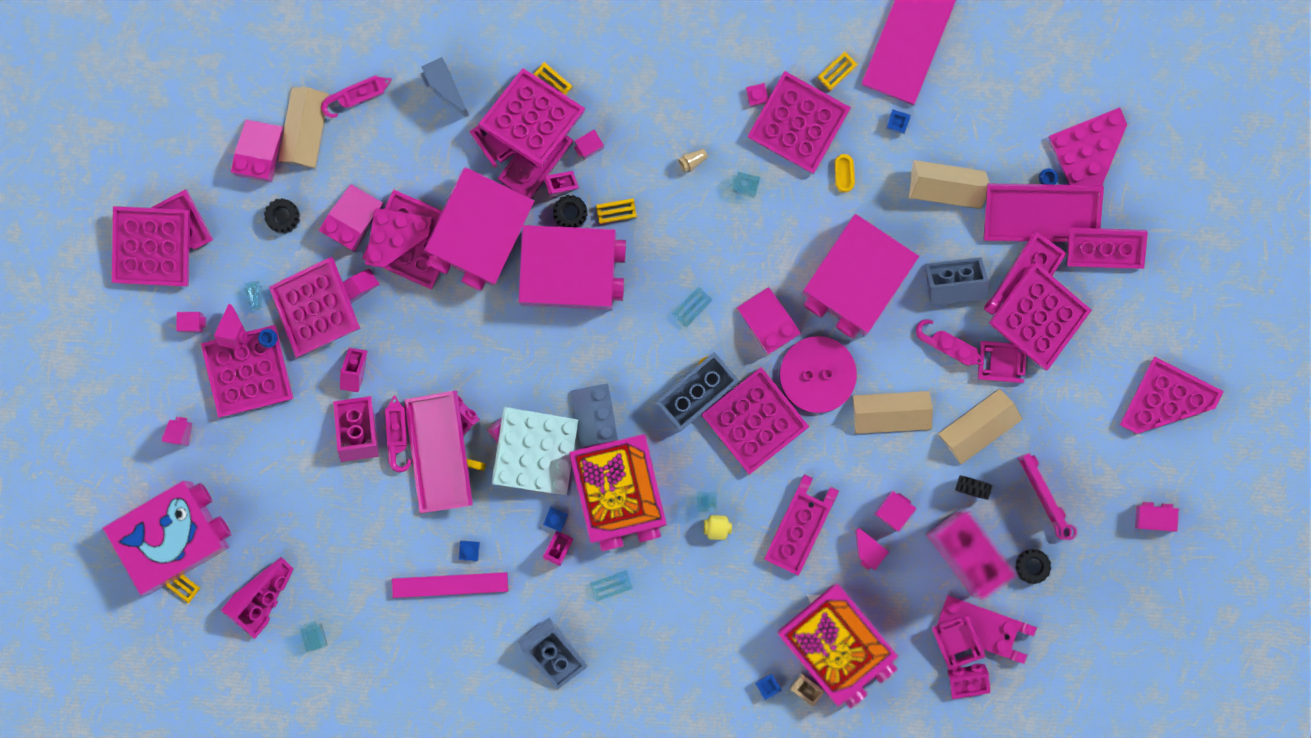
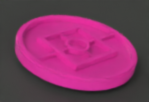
M823 336L809 337L797 342L786 353L780 367V382L787 398L798 408L812 413L829 412L844 404L851 396L857 379L856 365L850 352L838 341Z

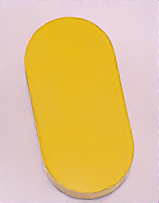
M841 154L834 163L835 185L840 192L847 193L855 185L854 161L851 156Z
M467 459V466L469 468L485 471L487 464Z

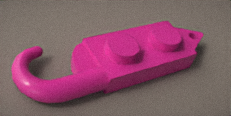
M375 75L346 87L337 93L327 96L323 100L321 105L322 112L329 118H335L338 114H332L327 110L330 103L338 100L343 107L352 108L385 94L384 91L392 79Z
M924 319L917 324L916 335L921 341L968 367L969 365H984L982 358L977 352L978 349L945 331L936 332L932 338L922 332L923 325L933 324L932 320Z
M394 395L388 407L385 408L388 462L392 470L402 473L410 468L411 459H408L407 464L403 467L398 466L396 463V454L403 452L407 447L405 407L401 405Z

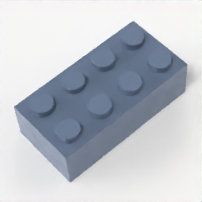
M713 352L659 398L656 403L676 427L682 431L740 381L719 356Z

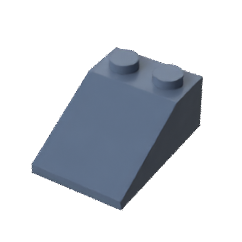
M441 57L421 66L423 72L420 74L426 86H430L437 95L465 117L469 116L443 58Z
M550 618L519 641L523 652L557 690L588 667Z

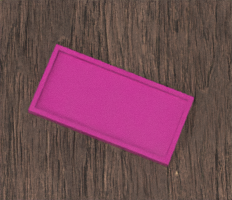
M895 0L861 85L914 106L956 0Z
M987 183L983 239L984 241H1029L1033 233L1038 232L1050 242H1068L1070 227H1101L1104 187L1103 185Z
M457 391L404 399L419 512L427 513L472 506Z

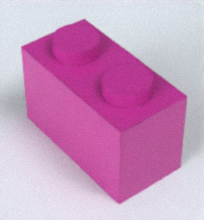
M1142 502V505H1136L1135 528L1177 532L1179 508H1173V504L1162 503L1161 507H1156L1153 502Z

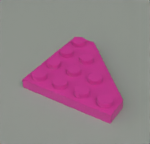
M1120 107L1049 136L1068 185H1103L1127 127V122Z
M1153 357L1119 425L1138 434L1215 409L1224 391L1157 357Z

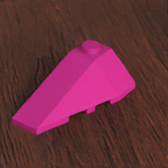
M280 557L235 593L221 611L255 639L270 620L268 616L272 608L276 607L278 603L276 601L280 591L284 590L294 568Z

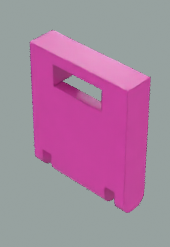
M479 125L469 131L494 168L498 166L495 160L498 159L500 163H503L517 153L490 134L484 137L482 134L484 130L479 128Z
M980 341L979 355L983 362L984 352H991L990 370H983V365H978L977 380L1024 383V379L1017 378V375H1025L1026 354L1018 352L1019 349L1013 343Z
M969 614L965 615L966 622H963L962 617H958L939 624L941 631H938L936 626L932 627L949 670L985 657V652ZM972 648L973 654L956 660L954 654Z

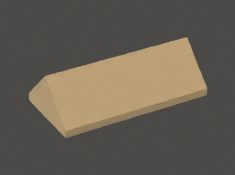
M292 87L278 162L316 168L326 117L322 112L321 105L323 100L330 96V94L309 87Z
M913 160L909 198L982 209L986 200L987 183H989L986 171Z
M999 389L938 433V435L961 465L1023 419L1014 402Z
M930 391L853 395L855 434L932 429L933 408Z

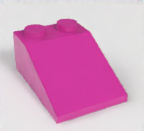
M246 120L234 153L231 173L235 176L272 183L284 127Z
M350 184L327 215L319 231L355 252L373 223L375 208L381 209L384 203Z
M769 287L737 307L767 355L775 352L801 334Z
M372 397L333 401L337 451L340 461L346 462L379 457Z

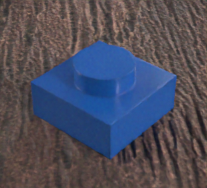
M892 109L886 129L905 134L911 115Z
M550 507L543 525L561 532L568 514Z
M460 540L459 560L478 561L480 542Z
M772 673L755 683L765 700L781 691Z

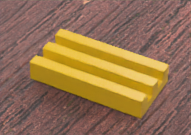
M844 51L817 79L831 91L858 64ZM845 57L847 60L825 80L823 77ZM851 63L852 65L830 85L829 82Z
M545 62L533 74L536 77L539 74L564 95H567L573 88L570 83ZM545 68L561 83H563L566 86V89L564 90L559 84H557L542 70Z
M634 198L596 205L599 224L637 218ZM631 204L630 207L601 211L603 208ZM632 211V214L602 219L604 215Z
M185 575L180 576V578L192 586L194 591L177 579L173 582L190 594L189 597L185 596L170 583L165 585L188 604L201 589Z

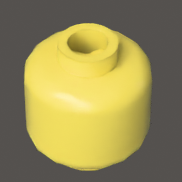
M710 515L708 519L704 520V535H707L708 539L725 540L728 534H732V523L728 521L727 516Z

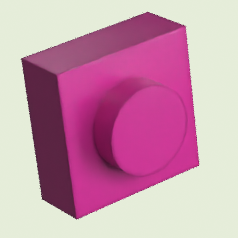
M765 83L746 87L750 107L767 103L768 95Z

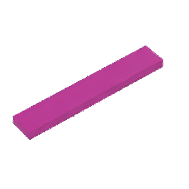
M508 572L392 578L393 598L509 591Z

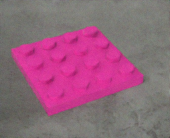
M522 68L479 122V128L542 168L584 114L585 108Z
M784 71L747 138L814 175L851 107Z
M394 189L385 207V210L431 217L430 235L442 212L433 206ZM429 238L393 261L386 268H383L430 290L433 289L440 274L439 271L426 265L430 256L422 253ZM367 246V248H366V250H365V252H364V255H363V257H362V259L365 260V261H366L368 246Z
M113 206L112 283L189 286L190 210Z
M333 257L327 258L269 286L295 357H301L360 329Z
M1033 262L989 321V324L1043 370L1048 371L1092 310L1038 263Z
M276 325L246 332L247 340L243 343L240 350L219 346L216 340L200 343L218 418L294 399ZM264 329H272L278 336L277 343L271 348L261 346L258 341V335Z
M762 367L702 414V417L749 475L809 428L808 424Z

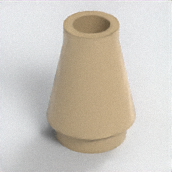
M702 148L698 151L681 155L678 162L684 172H691L704 160L708 159V156Z

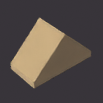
M802 673L789 687L790 690L811 706H814L825 692Z

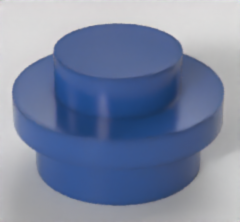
M1044 169L1039 174L1040 184L1055 185L1058 181V174L1053 169Z
M264 329L258 335L260 345L265 348H271L277 343L278 336L272 329Z

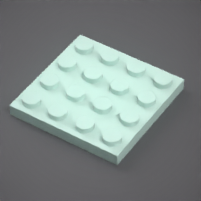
M504 407L492 484L567 496L572 464L569 452L574 451L578 419Z

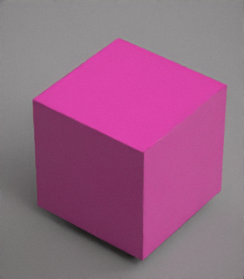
M890 491L874 515L896 532H899L917 508L901 493L897 494L894 491Z

